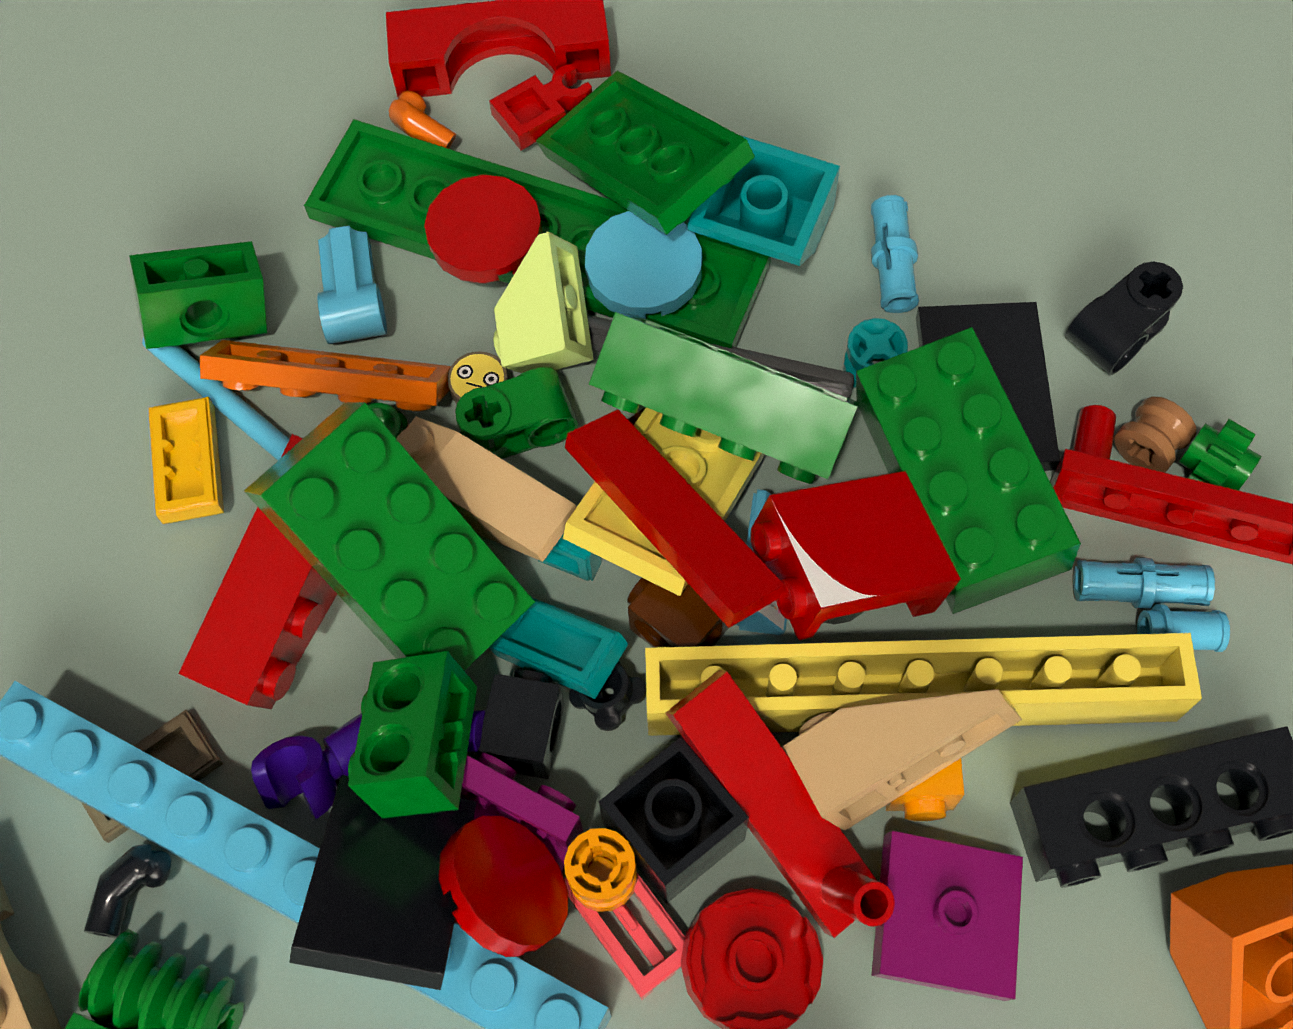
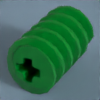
M130 929L122 932L110 947L101 953L84 980L79 993L78 1007L80 1011L88 1010L91 1019L103 1024L113 1022L115 1029H239L245 1011L244 1002L240 1001L237 1004L231 1002L235 988L234 979L225 976L209 992L206 988L210 979L211 968L200 964L184 980L182 976L186 967V956L176 952L160 968L158 966L162 956V945L155 941L146 944L135 956L139 935Z

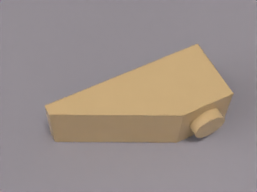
M416 416L396 438L478 535L542 562L564 534L565 524L577 507L573 502L455 430Z
M998 689L847 707L841 708L835 713H822L808 720L800 728V735L783 745L821 817L846 831L1018 723L1022 718Z

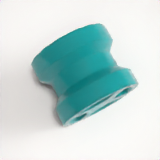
M879 318L864 320L853 328L848 337L843 371L854 375V388H856V371L876 364L870 363L873 359L883 358L886 360L907 352L908 341L904 331L897 324L887 319Z

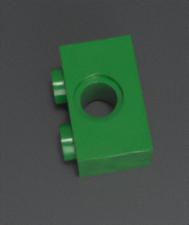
M252 241L129 255L137 308L146 349L267 333L263 276Z

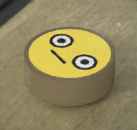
M479 351L467 353L458 358L452 364L447 380L452 399L457 405L460 398L472 389L508 380L506 368L502 367L501 360L498 357ZM481 404L476 405L477 414L482 412Z

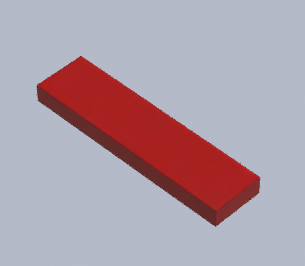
M618 409L567 433L565 449L728 628L780 598L785 584Z

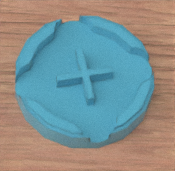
M627 211L612 216L598 227L586 246L585 273L594 297L612 312L634 314L645 319L646 314L661 312V316L675 312L693 297L701 281L702 248L695 233L688 231V226L684 222L677 225L666 235L632 212Z

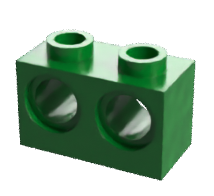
M448 651L373 662L368 691L364 694L361 702L362 719L357 744L348 764V786L382 819L458 810L477 686Z

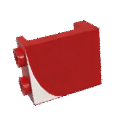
M906 471L769 495L751 528L753 552L785 584L780 598L776 602L783 617L790 620L799 640L813 637L821 624L828 619L906 603L912 617L934 613L961 580Z

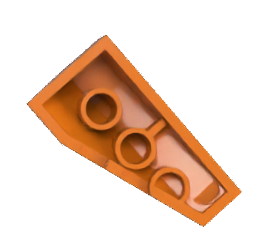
M1293 864L1227 872L1171 893L1170 955L1206 1029H1293Z

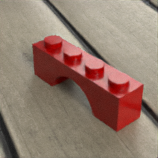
M495 0L386 12L388 60L398 98L404 91H413L421 97L452 94L458 79L469 67L488 57L505 54L521 55L534 59L544 65L552 74L561 66L573 64L576 67L577 80L611 76L609 38L603 0Z

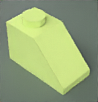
M550 232L539 234L494 308L497 329L494 332L493 341L496 353L501 360L502 367L519 373L540 367H550L558 370L594 360L577 246Z

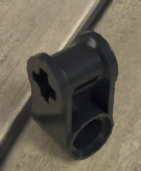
M1153 261L1140 264L1107 293L1090 302L1070 324L1065 336L1109 375H1114L1124 368L1141 348L1167 325L1170 310L1182 295L1183 283L1181 276L1174 268L1165 263Z

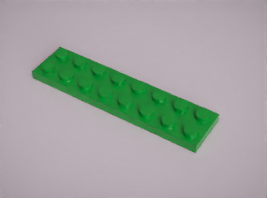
M353 119L304 204L309 219L333 227L350 226L354 230L367 232L370 239L435 260L433 253L429 249L424 224L429 206L439 193L463 178L483 174L506 177L525 187L537 202L543 233L550 232L577 246L586 309L611 318L615 315V312L608 310L594 297L585 273L586 246L595 230L612 216L629 211L613 200ZM695 233L702 248L701 281L693 297L675 312L661 316V312L646 314V319L704 342L733 348L738 342L770 266L771 257ZM513 271L498 275V281L509 284L514 276Z

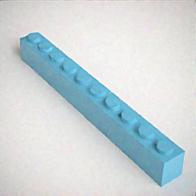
M16 681L13 682L0 701L1 757L298 924L320 848ZM456 923L453 926L441 990L404 984L482 1029H605L612 1017L607 1006L518 957H505L483 948Z

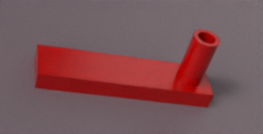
M1090 405L1080 410L1073 450H1064L1050 482L1063 508L1293 565L1292 503L1111 460L1116 414L1110 408L1101 405Z
M718 670L665 712L691 749L749 817L747 827L824 933L836 938L855 920L871 927L880 926L889 920L895 907L892 891L888 886L877 881L841 829L821 817L790 758L727 671Z

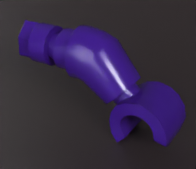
M474 710L467 752H477L480 747L485 710ZM362 713L323 739L325 746L323 750L321 745L312 737L299 735L276 741L260 751L252 761L251 773L265 807L268 809L285 807L291 799L303 793L315 819L326 813L333 805L338 788L335 780L339 779L341 775L349 776L348 764L351 755L355 752Z

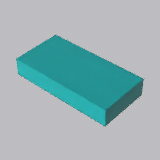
M532 598L535 603L489 649L499 658L527 670L545 674L552 681L595 699L627 648V641L617 631Z

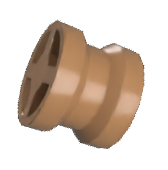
M1152 396L1141 403L1135 412L1136 420L1125 423L1115 435L1114 440L1121 456L1131 465L1166 473L1176 460L1175 451L1186 448L1196 436V425L1192 417L1173 401L1163 397Z

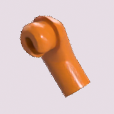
M404 91L398 100L391 102L389 118L401 131L409 137L448 149L451 147L456 133L425 114L426 103L419 94L413 91Z

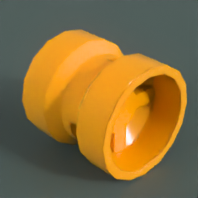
M596 828L589 829L578 835L569 845L564 858L566 878L575 899L585 908L597 912L613 911L624 905L633 895L637 883L635 854L629 842L616 831Z

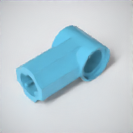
M350 226L329 229L328 234L318 240L324 292L318 293L317 300L321 326L326 342L333 344L387 335L385 310L378 283H375L372 250L367 232L354 230Z

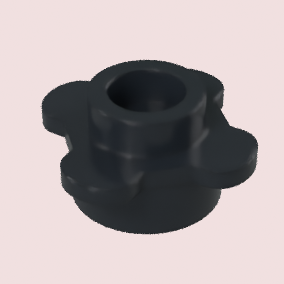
M618 661L595 699L573 689H570L569 699L576 709H586L593 715L595 724L600 730L612 731L620 726L622 715L632 704L641 703L645 699L646 685L640 677H630ZM605 689H613L611 697L604 698L602 696Z

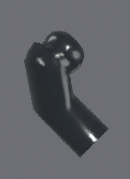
M149 844L136 845L110 865L99 877L84 932L97 936L117 938L120 934L130 895L141 884L151 888L165 884L172 862L169 854L160 850L152 851Z

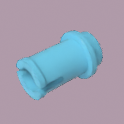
M1155 604L1151 610H1143L1140 613L1137 634L1191 633L1193 650L1223 652L1229 644L1230 625L1226 613L1221 612V610H1212L1211 612L1170 611L1167 605Z

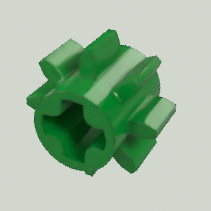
M1228 419L1221 431L1205 423L1179 463L1192 470L1188 477L1189 479L1239 491L1262 456L1248 448L1256 434Z

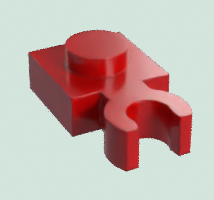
M567 64L558 68L552 76V81L545 85L534 75L489 100L491 115L522 151L536 143L539 137L566 115L565 110L571 111L592 93V86L587 82L578 88H568L577 83V72L573 64Z

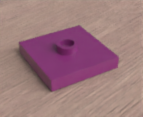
M890 831L885 834L880 882L888 886L892 891L895 907L889 920L875 928L871 976L1001 1001L1015 1000L1023 857L897 831Z

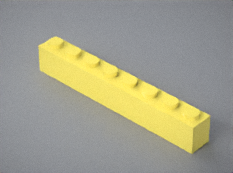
M1191 633L645 648L648 736L681 735L665 712L718 670L727 671L770 732H799L800 728L811 718L826 712L835 713L841 708L998 689L1022 718L1021 721L1013 726L1177 722L1202 699Z

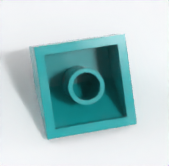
M742 136L747 139L755 157L737 172L729 183L720 187L693 211L688 222V231L801 266L816 252L833 211L840 166Z

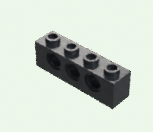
M1285 726L1023 787L1010 802L1035 882L1057 877L1061 888L1072 887L1102 877L1099 867L1124 862L1127 872H1135L1167 862L1166 851L1189 846L1193 857L1234 846L1235 844L1232 839L1234 835L1255 831L1258 841H1266L1293 833V739L1288 727ZM1217 782L1230 786L1237 793L1240 800V810L1227 806L1220 799L1217 793ZM1151 797L1161 798L1171 805L1176 815L1175 826L1161 822L1154 815L1150 805ZM1084 812L1099 814L1108 822L1112 832L1111 841L1098 840L1088 832L1084 824Z

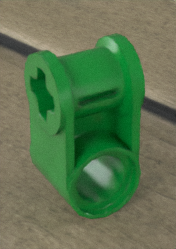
M550 367L531 369L517 377L486 387L472 389L460 398L455 409L457 425L461 430L460 433L501 459L538 447L558 444L566 440L567 433L577 429L579 425L559 375L555 369ZM481 404L482 412L477 414L476 405ZM488 424V427L482 428V425ZM494 439L493 448H489L488 440Z

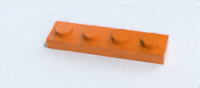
M221 340L200 355V379L222 381L223 387L231 390H251L260 385L280 388L281 394L290 397H308L316 394V392L337 394L338 400L344 403H369L374 399L396 401L398 408L409 411H423L430 409L432 406H437L450 390L447 379L451 366L229 340Z

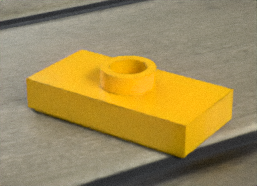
M204 397L149 407L157 518L162 524L224 513L215 406L210 398Z

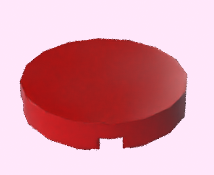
M484 174L460 179L443 189L430 204L424 224L429 249L443 271L462 281L477 283L498 281V275L506 274L511 270L514 275L536 237L543 233L537 202L525 187L506 177Z
M482 815L465 824L449 838L440 854L439 881L443 895L451 891L452 898L458 907L452 914L460 927L485 949L505 957H520L526 952H535L560 934L568 916V891L560 866L546 845L530 830L504 816Z
M754 888L726 893L697 914L684 937L681 968L687 993L703 1017L721 1029H787L805 1013L808 1005L813 1003L821 988L823 955L817 932L806 916L802 917L797 909L789 905L791 902L778 893Z

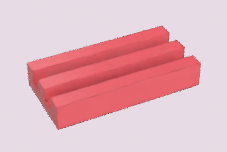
M638 873L633 894L675 949V952L665 959L625 904L613 910L614 915L654 968L645 976L640 972L598 912L585 908L575 899L567 878H564L568 899L641 1000L681 968L685 936Z

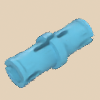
M897 195L880 197L871 204V215L873 216L875 244L871 248V260L874 267L879 271L881 307H884V310L890 313L908 312L919 303L913 266L918 258L917 245L910 238L907 215L908 203L907 201L904 202L903 197Z
M1135 558L1133 563H1102L1078 560L1077 566L1074 568L1073 590L1076 601L1105 600L1132 602L1134 608L1150 609L1154 603H1183L1209 606L1210 601L1214 597L1215 578L1210 565L1182 566L1155 564L1152 558Z

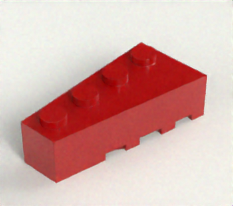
M292 434L281 458L303 438ZM257 507L178 674L247 706L272 709L275 702L283 698L289 690L295 677L296 666L336 598L337 593L259 507Z

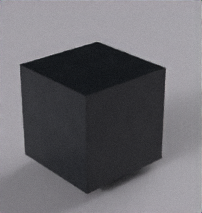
M679 737L598 801L604 826L607 829L618 832L629 842L635 854L636 866L666 904L742 843L746 837L749 817L682 737Z

